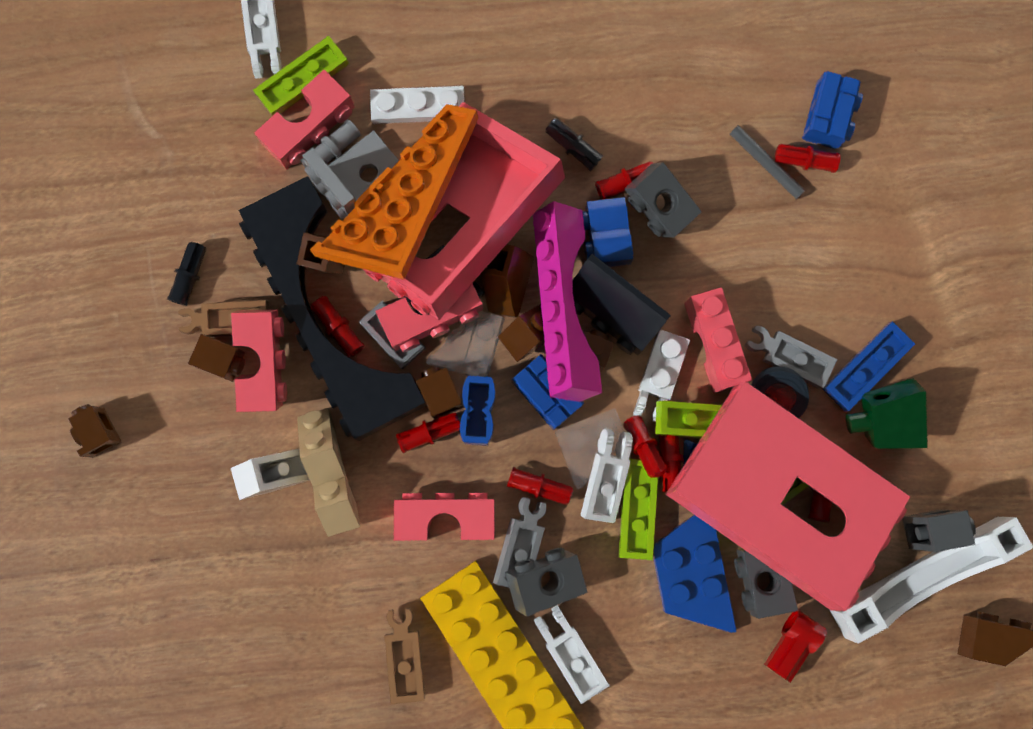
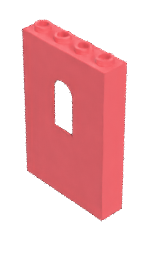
M465 102L459 105V107L476 110ZM478 110L476 111L479 119L432 221L447 204L470 219L436 256L429 259H421L415 256L405 280L364 270L374 281L379 282L381 279L386 282L388 289L398 298L402 299L405 296L410 299L412 306L422 315L427 316L430 313L438 320L446 314L565 179L560 158Z
M746 381L733 387L666 493L671 499L831 611H847L856 603L859 597L858 589L863 580L869 578L875 569L874 561L879 552L888 546L891 540L889 534L894 525L905 516L907 511L905 506L910 498L909 495ZM796 478L805 482L842 509L845 514L846 525L838 536L829 537L822 534L781 505Z

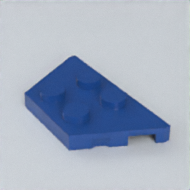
M693 515L654 544L653 559L663 611L670 615L727 632H737L716 529L696 515Z

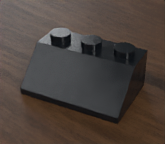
M593 254L589 256L572 280L576 314L581 315L583 312L592 319L590 324L597 331L611 334L617 339L616 345L629 355L633 352L639 355L671 316Z

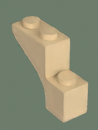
M329 408L311 411L297 417L300 459L313 485L315 510L327 536L360 527L357 504L345 473Z

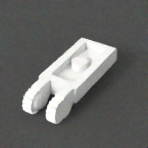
M241 0L247 51L251 57L253 74L256 79L263 78L264 71L260 55L270 54L271 69L276 74L282 69L279 55L281 47L275 1Z
M661 329L658 331L638 389L640 394L633 415L641 416L644 413L648 394L658 397V401H669L671 399L690 339ZM656 407L652 415L653 422H656Z
M607 428L602 429L597 444L598 453L595 455L581 511V516L584 519L609 523L616 521L631 462L629 460L631 446L633 445L631 433L622 432L619 435L616 444V456H613L611 452L615 438L614 431Z
M556 605L551 608L552 614L565 632L553 638L544 619L539 616L534 619V622L547 642L545 644L582 704L609 687V684L574 626L571 627L562 611Z

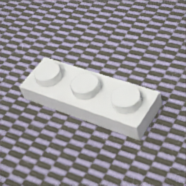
M464 86L371 89L372 124L430 122L446 104L459 106L462 102H465Z

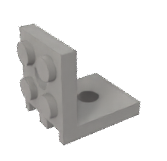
M374 130L329 165L323 161L313 147L302 155L308 165L304 171L310 177L317 190L326 196L330 205L341 219L348 216L355 208L354 202L374 182H365L361 179L363 170L366 168L376 169L378 171V178L387 167L392 169L399 161Z

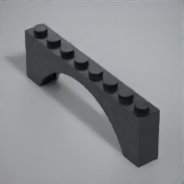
M309 176L238 210L243 221L239 222L240 228L248 240L253 238L257 246L253 253L261 267L267 266L271 274L267 278L271 289L275 295L281 294L286 304L281 306L283 313L289 323L295 321L300 331L295 334L304 352L310 351L314 359L310 365L317 379L324 378L329 388L324 393L332 408H339L343 416L339 423L346 436H353L355 440L360 441L426 407L427 405L422 393L410 373L383 372L353 361L337 350L318 326L307 298L305 267L297 265L303 233L314 234L318 225L327 214V210Z

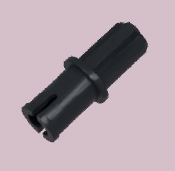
M559 118L553 119L545 130L550 137L567 150L565 152L567 155L572 154L589 171H592L604 156L582 139L584 135H577Z
M196 242L188 243L179 269L175 268L174 270L177 274L167 300L183 306L188 305L196 280L199 281L200 279L197 275L206 252L205 246Z

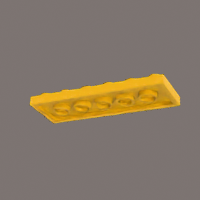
M476 560L420 597L503 729H585Z

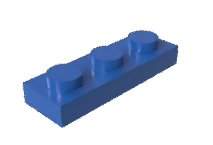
M893 321L889 322L823 390L845 412L850 411L862 399L864 393L869 392L915 343Z

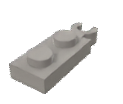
M755 326L752 329V332L760 336L761 342L760 344H755L752 341L746 342L745 347L753 352L762 350L766 352L762 361L774 367L790 368L800 374L806 383L818 389L825 387L837 359L781 331L776 332L772 338L767 329L762 326Z
M521 498L518 505L521 517L520 520L510 519L493 583L509 588L505 572L514 569V565L519 561L534 559L536 561L545 527L537 525V521L546 512L545 503L537 502L535 511L530 512L528 508L530 499Z

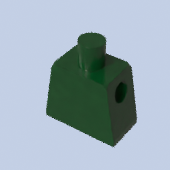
M914 378L864 393L862 396L863 412L847 414L845 417L848 432L850 434L864 432L865 437L875 448H928L926 390Z

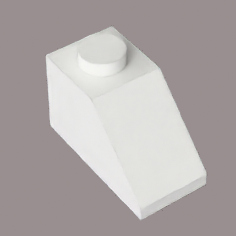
M299 449L253 458L231 468L239 500L270 493L310 480L300 459Z

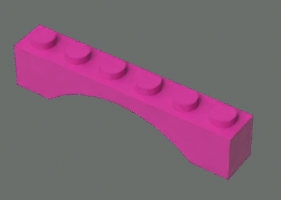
M553 201L533 214L549 396L581 402L602 393L599 360L590 348L581 329L573 298L572 275L574 262L579 248L586 239L583 211Z

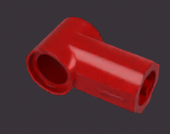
M799 609L792 612L785 621L781 631L782 637L764 663L765 666L790 683L809 653L813 654L823 644L827 635L825 627Z

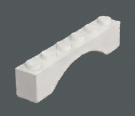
M996 517L976 528V534L974 535L976 545L931 552L860 591L856 603L847 611L830 610L844 638L859 644L888 628L907 610L934 593L967 577L1005 564L1032 549L1033 545L1017 517Z

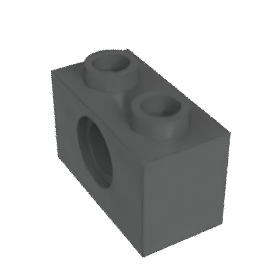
M664 162L651 164L624 189L630 196L628 201L631 206L638 212H643L649 220L647 223L648 227L659 237H675L702 212ZM659 195H662L665 201L661 211L656 205Z
M935 510L908 515L902 518L909 549L939 552L976 545L974 539L976 527L973 519L968 514V510Z
M564 548L551 549L545 552L544 558L536 561L534 559L519 561L514 565V569L505 572L515 609L527 617L588 593L577 554L564 550ZM546 572H549V582L542 587L541 578Z
M737 550L738 558L734 559L736 573L739 578H743L745 591L741 593L745 610L747 612L750 611V614L758 619L798 611L792 583L746 550ZM766 571L770 576V583L765 589H760L757 585V577L760 573Z

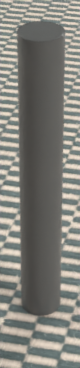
M739 125L732 130L730 135L795 199L805 191Z

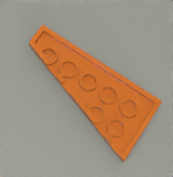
M446 104L422 130L423 136L412 147L407 146L400 153L401 159L393 168L387 167L354 202L355 208L343 221L338 219L331 227L333 232L322 243L318 241L310 249L314 257L405 280L479 119L477 111Z

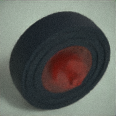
M777 366L765 369L751 383V386L797 418H800L807 409L809 403L807 384L800 374L790 368Z

